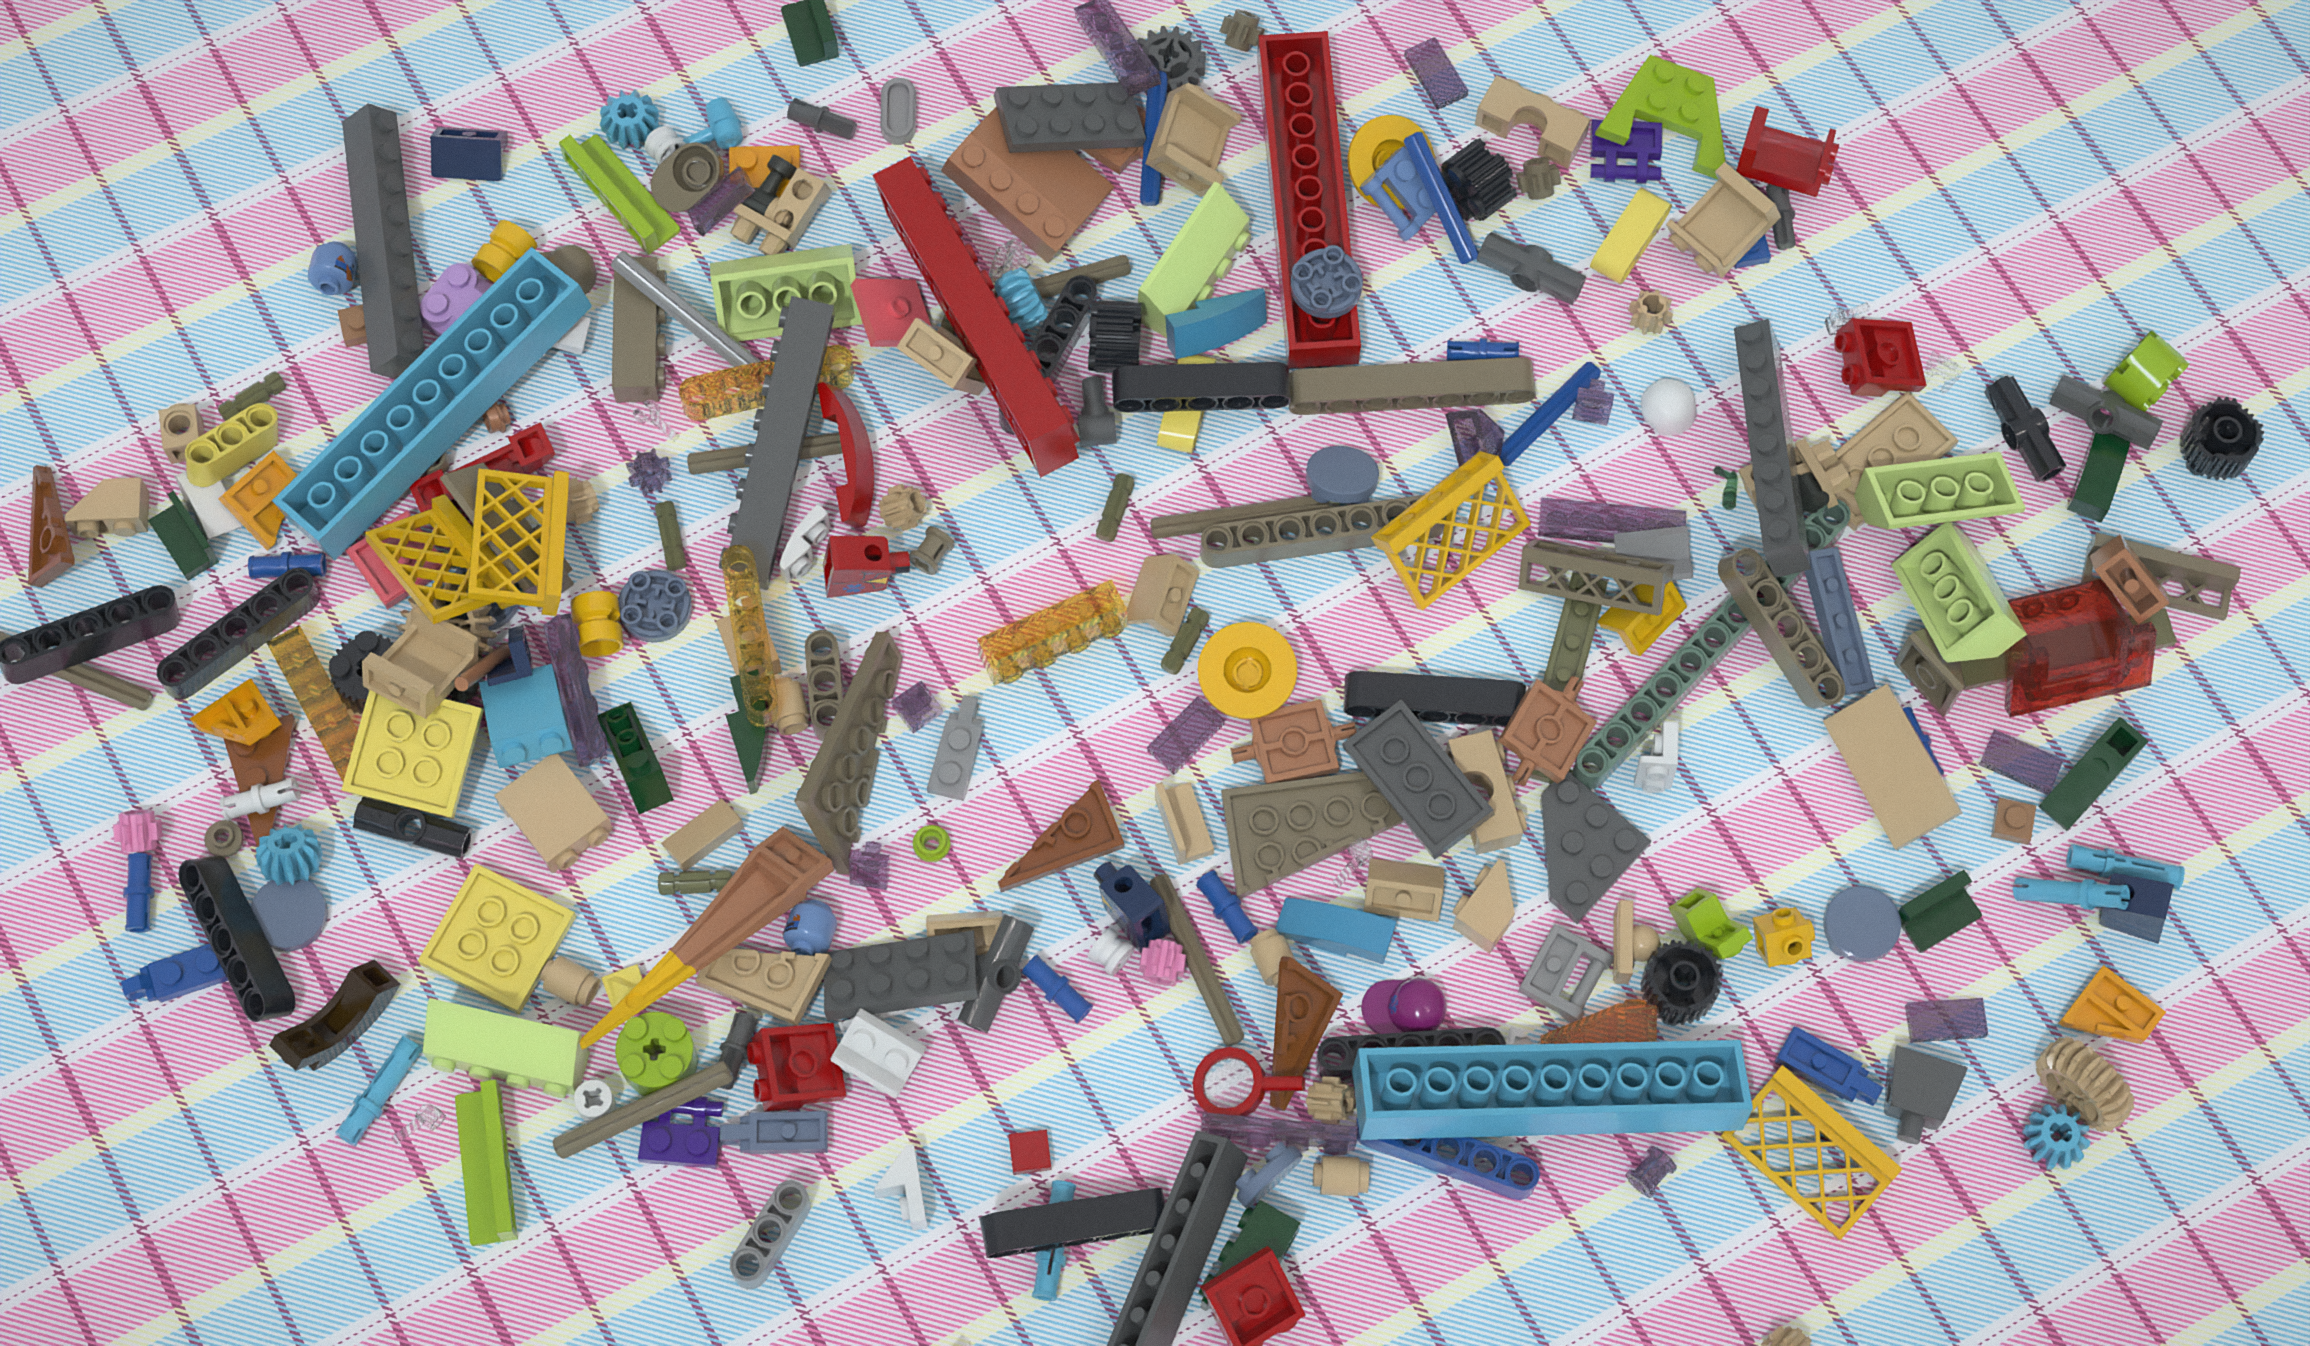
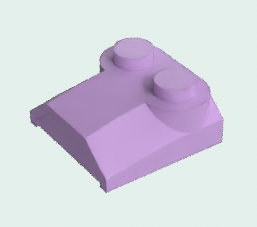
M456 263L449 266L421 300L422 327L440 337L492 284L477 276L475 270L467 264Z

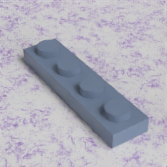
M1838 547L1809 551L1811 569L1804 572L1827 656L1845 684L1844 696L1876 689Z

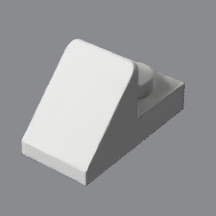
M914 1144L906 1145L875 1186V1198L906 1194V1197L899 1198L902 1220H910L912 1231L928 1229Z

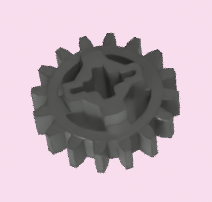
M1161 26L1160 34H1155L1151 29L1148 30L1147 40L1138 38L1137 49H1132L1131 72L1136 74V84L1145 83V93H1147L1149 73L1152 71H1162L1167 74L1168 78L1167 92L1186 83L1199 86L1200 76H1205L1206 52L1201 51L1202 42L1200 40L1192 42V32L1190 31L1180 35L1178 26H1175L1172 32H1167L1166 27Z

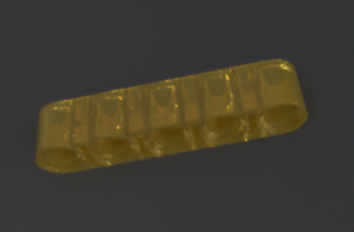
M831 345L827 347L819 383L825 382L844 389L853 383L855 378L853 357L850 350L846 347ZM769 359L685 379L679 387V397L684 414L691 420L702 421L764 407L767 396L761 395L763 386L759 384L764 381L766 374L772 375L775 362ZM835 364L845 365L843 369L838 371L830 369ZM731 387H736L740 389L735 394L724 393L727 389ZM693 396H704L699 402L689 401Z
M733 545L724 551L721 564L745 714L752 725L767 727L777 720L779 704L756 562L753 552L748 547ZM737 562H743L748 565L741 572H735L730 569V566ZM748 596L754 600L748 606H740L735 603L738 598ZM746 631L758 632L759 637L752 641H746L741 638V635ZM753 665H760L765 668V671L758 676H752L746 672ZM758 700H766L771 703V706L764 711H757L752 707Z
M298 625L266 643L342 782H344L358 729L301 626Z

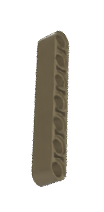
M1523 357L1298 369L1289 373L1291 395L1289 410L1296 415L1520 404L1529 402L1536 397L1533 364L1530 359Z
M1423 495L1214 524L1208 526L1201 535L1200 557L1202 562L1208 567L1225 568L1373 547L1375 544L1371 536L1387 525L1389 518L1397 517ZM1356 522H1363L1367 524L1369 528L1366 530H1358L1355 529L1352 526V524ZM1436 523L1431 527L1428 539L1440 536L1443 533L1445 524ZM1320 527H1327L1333 533L1321 535L1316 530ZM1285 532H1291L1297 538L1285 540L1280 535ZM1249 537L1258 538L1261 541V543L1252 546L1247 544L1244 540ZM1213 542H1219L1225 548L1220 551H1214L1208 545Z

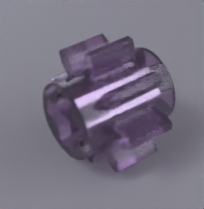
M652 448L650 452L644 453L636 451L637 457L634 463H626L628 472L632 474L628 478L630 486L636 487L639 485L644 496L648 494V491L662 493L664 482L672 481L671 472L667 470L670 466L669 458L666 456L659 459L655 448Z

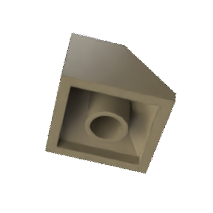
M1926 628L1915 631L1908 636L1894 664L1938 713L1945 717L1964 689L1961 662L1947 663L1941 656Z

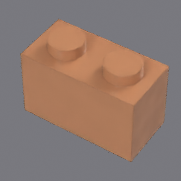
M2120 534L2090 555L2094 570L2138 625L2169 604L2163 587Z

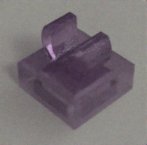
M1591 379L1589 389L1579 387L1572 419L1607 426L1613 406L1614 394L1604 392L1605 381Z
M922 680L891 700L892 707L913 734L943 714L942 706Z
M867 841L864 851L852 850L849 861L850 885L887 890L890 855L880 854L882 843Z

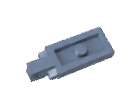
M827 1111L749 1113V1116H741L740 1124L720 1125L721 1145L740 1146L741 1153L750 1154L828 1153Z

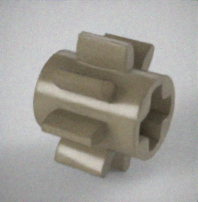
M1240 9L1235 10L1234 16H1224L1219 31L1227 35L1224 43L1245 52L1249 51L1251 45L1257 46L1258 35H1263L1265 31L1264 28L1258 26L1260 17Z
M1545 157L1525 161L1522 164L1524 171L1516 173L1518 189H1521V193L1528 192V198L1531 200L1545 199L1554 195L1553 186L1561 184L1559 168H1556V164L1549 165V159Z

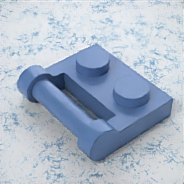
M1405 147L1398 148L1359 187L1366 196L1370 195L1393 222L1398 229L1397 234L1404 242L1412 238L1420 230V227L1436 212ZM1383 181L1411 214L1412 217L1409 220L1381 187Z

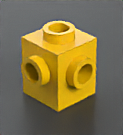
M1796 907L1778 908L1772 913L1752 918L1756 951L1769 968L1778 965H1792L1799 960L1812 957L1811 942L1815 941V931L1810 919H1805Z

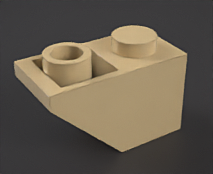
M141 477L103 479L65 514V522L74 535L82 538H96L99 534H115L122 537H130L138 532H148L150 492Z
M1498 859L1492 869L1487 865L1482 869L1474 881L1477 889L1471 897L1464 894L1452 911L1456 915L1452 928L1489 954L1511 926L1515 915L1506 865L1500 859Z

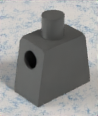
M1896 1045L1889 1054L1887 1062L1884 1114L1901 1120L1897 1133L1899 1140L1909 1144H1919L1923 1127L1937 1130L1942 1125L1967 1073L1968 1067Z

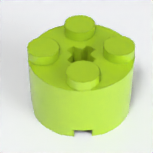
M2151 330L2138 343L2139 345L2118 364L2102 383L2109 390L2118 393L2125 400L2126 404L2144 412L2160 399L2168 390L2167 387L2173 380H2176L2190 365L2184 356L2154 330Z
M648 1012L627 1020L617 1038L615 1054L618 1066L626 1082L642 1096L649 1095L696 1073L698 1055L695 1044L684 1022L673 1015L663 1012ZM657 1050H662L663 1053L658 1055L657 1060H651L650 1055H654Z

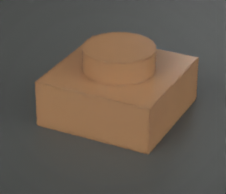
M363 304L337 310L346 347L367 343Z
M1999 798L1995 806L1991 837L2028 845L2032 838L2036 806Z

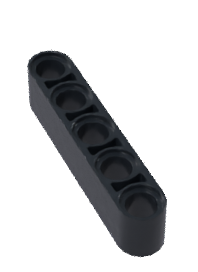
M1079 275L1070 278L1028 351L1033 350L1042 366L1040 371L1043 377H1049L1053 384L1090 321L1091 301L1097 302L1096 284L1087 276ZM1082 294L1086 295L1088 299L1079 301L1073 297ZM1060 323H1068L1072 325V327L1063 330L1058 328L1057 325ZM1049 351L1056 354V356L1043 358L1040 354ZM999 408V424L1002 430L1008 434L1015 435Z
M1281 362L1134 365L1118 367L1112 372L1113 407L1120 412L1276 409L1285 407L1291 402L1289 367Z
M302 568L288 570L164 658L157 667V677L168 695L178 700L191 697L313 610L319 603L320 591L311 574ZM308 586L304 593L299 595L293 594L296 588ZM271 607L277 608L273 615L262 616L266 609ZM247 629L242 637L232 638V635L237 630ZM216 651L211 659L201 660L206 652ZM185 673L180 681L170 682L174 675Z
M152 586L10 636L0 642V669L2 675L11 684H24L175 629L180 622V613L175 593L167 586Z
M1353 671L1345 675L1343 711L1345 714L1353 717L1377 718L1402 699L1419 721L1506 727L1526 693V685L1511 680Z
M210 856L183 861L178 873L181 887L245 1015L252 1022L291 1015L296 1004L293 989L227 860L222 856Z
M1491 1027L1331 1037L1321 1042L1318 1047L1315 1067L1321 1077H1340L1341 1081L1353 1080L1352 1070L1358 1048L1434 1047L1444 1045L1477 1046L1481 1043L1505 1045L1506 1042L1501 1032ZM1328 1053H1337L1343 1058L1344 1062L1340 1065L1332 1066L1327 1064L1323 1057Z
M1151 1188L990 1213L979 1218L986 1258L1007 1257L1152 1234L1164 1209L1165 1199L1162 1188Z

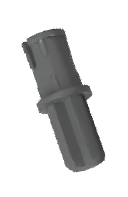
M794 98L788 107L787 118L789 120L814 128V131L817 133H821L824 130L851 140L855 135L857 123L829 112V107L827 106L818 107Z
M1768 184L1766 186L1767 197L1775 203L1781 216L1773 225L1775 244L1779 250L1791 249L1796 244L1792 222L1795 218V210L1791 208L1789 190Z
M739 1012V1014L735 1013L729 1034L725 1042L721 1043L719 1047L722 1051L719 1062L724 1061L729 1066L733 1076V1080L730 1083L719 1087L725 1090L733 1088L743 1059H747V1046L758 1024V1020L755 1017Z

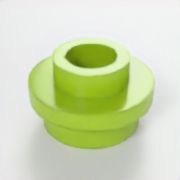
M936 825L922 827L913 838L914 852L918 858L925 862H938L945 858L950 850L951 843L948 833ZM929 840H935L939 843L938 847L934 850L927 849L925 844Z

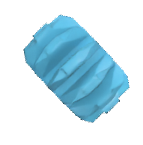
M621 89L617 99L608 96V106H602L600 110L602 118L600 122L601 131L606 134L607 140L611 144L619 141V145L623 150L629 143H633V146L639 149L640 141H646L647 136L659 127L658 108L652 104V99L648 94L640 97L636 89L630 95H626Z
M1020 267L1014 271L1010 270L1003 274L1001 278L995 280L997 297L1001 296L1010 312L1008 317L1012 324L1017 323L1021 331L1028 328L1032 329L1039 325L1041 321L1047 319L1048 309L1030 274L1025 269Z
M285 824L283 829H270L269 836L259 838V847L256 848L257 854L255 856L257 865L260 866L265 880H274L277 886L284 882H290L293 886L295 881L300 879L308 881L309 874L319 872L323 852L313 829L304 830L301 824L289 828Z
M2050 1104L2042 1107L2041 1113L2034 1111L2029 1116L2031 1124L2026 1125L2022 1133L2030 1139L2023 1145L2024 1149L2036 1150L2032 1157L2033 1162L2037 1163L2042 1158H2045L2047 1170H2052L2057 1163L2063 1170H2067L2071 1167L2072 1161L2079 1163L2084 1158L2082 1150H2086L2090 1146L2091 1141L2082 1136L2089 1131V1125H2078L2076 1122L2081 1116L2080 1112H2074L2071 1116H2068L2066 1104H2061L2056 1112ZM2055 1132L2059 1133L2062 1137L2058 1142L2051 1138Z

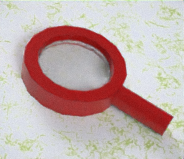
M1225 1047L1214 1050L1202 1059L1195 1070L1192 1085L1194 1097L1206 1113L1215 1119L1231 1122L1244 1119L1255 1112L1264 1099L1265 1091H1304L1305 1077L1265 1076V1071L1254 1056L1244 1049Z

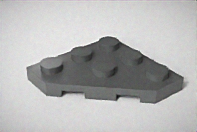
M1568 771L1563 781L1558 784L1553 782L1541 795L1540 808L1543 819L1544 854L1548 876V900L1578 925L1650 846L1651 840Z

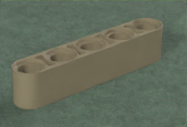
M1743 548L1723 556L1718 564V575L1801 701L1812 709L1840 702L1845 694V684L1842 677L1762 557L1751 548ZM1737 559L1744 565V575L1740 574L1736 568ZM1758 590L1764 595V606L1757 600ZM1778 621L1785 627L1784 637L1777 629ZM1799 652L1805 657V667H1802L1798 661ZM1819 683H1822L1826 689L1825 698L1818 691Z

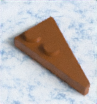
M36 465L33 467L28 585L42 588L74 566L75 558L51 467Z
M292 713L278 718L282 725L274 729L267 737L259 739L250 746L223 738L240 793L251 790V786L256 784L266 786L286 780L285 769L289 765L291 756L289 748L293 730H296L297 725ZM281 805L271 807L269 812L259 814L258 812L247 814L257 847H259V838L269 836L270 829H275L277 809Z
M1099 780L1093 781L1089 785V790L1074 805L1071 804L1057 822L1052 823L1032 844V848L1018 862H1014L1005 871V875L997 883L1001 893L1124 849V841Z
M1282 956L1279 961L1272 1076H1303L1343 993L1293 958ZM1271 1091L1270 1106L1277 1111H1285L1295 1091Z

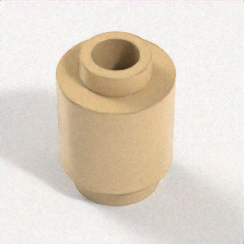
M783 677L770 683L771 687L765 691V696L774 727L778 728L781 735H793L807 729V720L810 715L801 683L792 681L790 677Z
M1269 929L1257 934L1250 940L1252 947L1250 954L1265 985H1274L1275 988H1278L1279 961L1281 957L1286 956L1294 960L1296 959L1285 937L1279 935L1277 929Z
M561 955L555 961L550 959L540 975V980L544 981L543 990L575 1006L579 1004L588 1006L596 996L601 982L599 978L594 976V971Z
M1322 1155L1321 1163H1314L1313 1186L1320 1187V1195L1358 1196V1193H1368L1369 1162L1360 1161L1359 1157Z

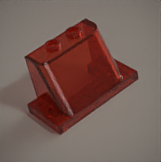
M2102 579L2007 600L2027 633L2026 636L2008 649L2010 654L2008 656L2004 708L2010 718L2151 686L2157 630L2152 622L2133 626L2113 592Z

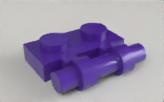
M1592 119L1590 126V157L1604 158V164H1591L1590 178H1603L1604 182H1615V179L1635 180V184H1646L1647 181L1661 180V167H1648V160L1661 159L1662 123L1633 121L1629 139L1623 146L1596 136L1595 131L1603 120ZM1616 158L1636 159V166L1616 165Z
M700 1096L659 1115L658 1122H643L638 1153L639 1163L717 1169L720 1127L707 1126L708 1116L722 1117L724 1102L709 1101V1097ZM673 1113L694 1115L693 1125L672 1124Z

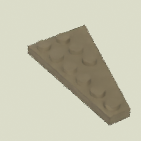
M876 631L794 800L827 857L832 860L833 867L838 874L851 875L854 862L848 860L852 843H859L861 829L858 827L860 808H865L868 805L880 754L874 748L878 733H885L887 720L884 718V706L886 699L893 698L903 657L889 632Z
M1363 772L1221 790L1235 891L1239 899L1404 823Z

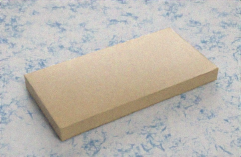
M1906 392L1835 451L1838 462L1823 468L1824 471H1827L1842 463L1850 476L1852 486L1835 495L1837 499L1843 501L1849 507L1851 515L1848 526L1853 531H1856L1865 523L1854 497L1865 468L1941 459L1956 447L1959 441L1909 392Z
M1885 684L1822 721L1895 850L1898 851L1963 814L1890 685Z

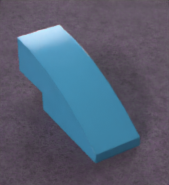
M1261 288L1196 301V309L1165 315L1167 347L1175 359H1180L1219 348L1255 331L1267 323L1265 290Z
M1285 898L1275 929H1277L1279 935H1283L1285 938L1346 957L1347 953L1384 964L1397 921L1338 905Z

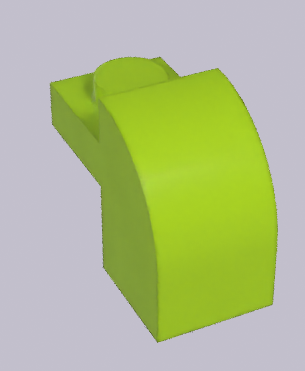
M1697 887L1668 907L1678 928L1687 941L1690 942V945L1693 946L1696 943L1699 949L1704 947L1706 951L1712 950L1711 956L1718 957V960L1736 956L1742 951L1743 946L1753 939L1748 927L1728 919L1716 894Z

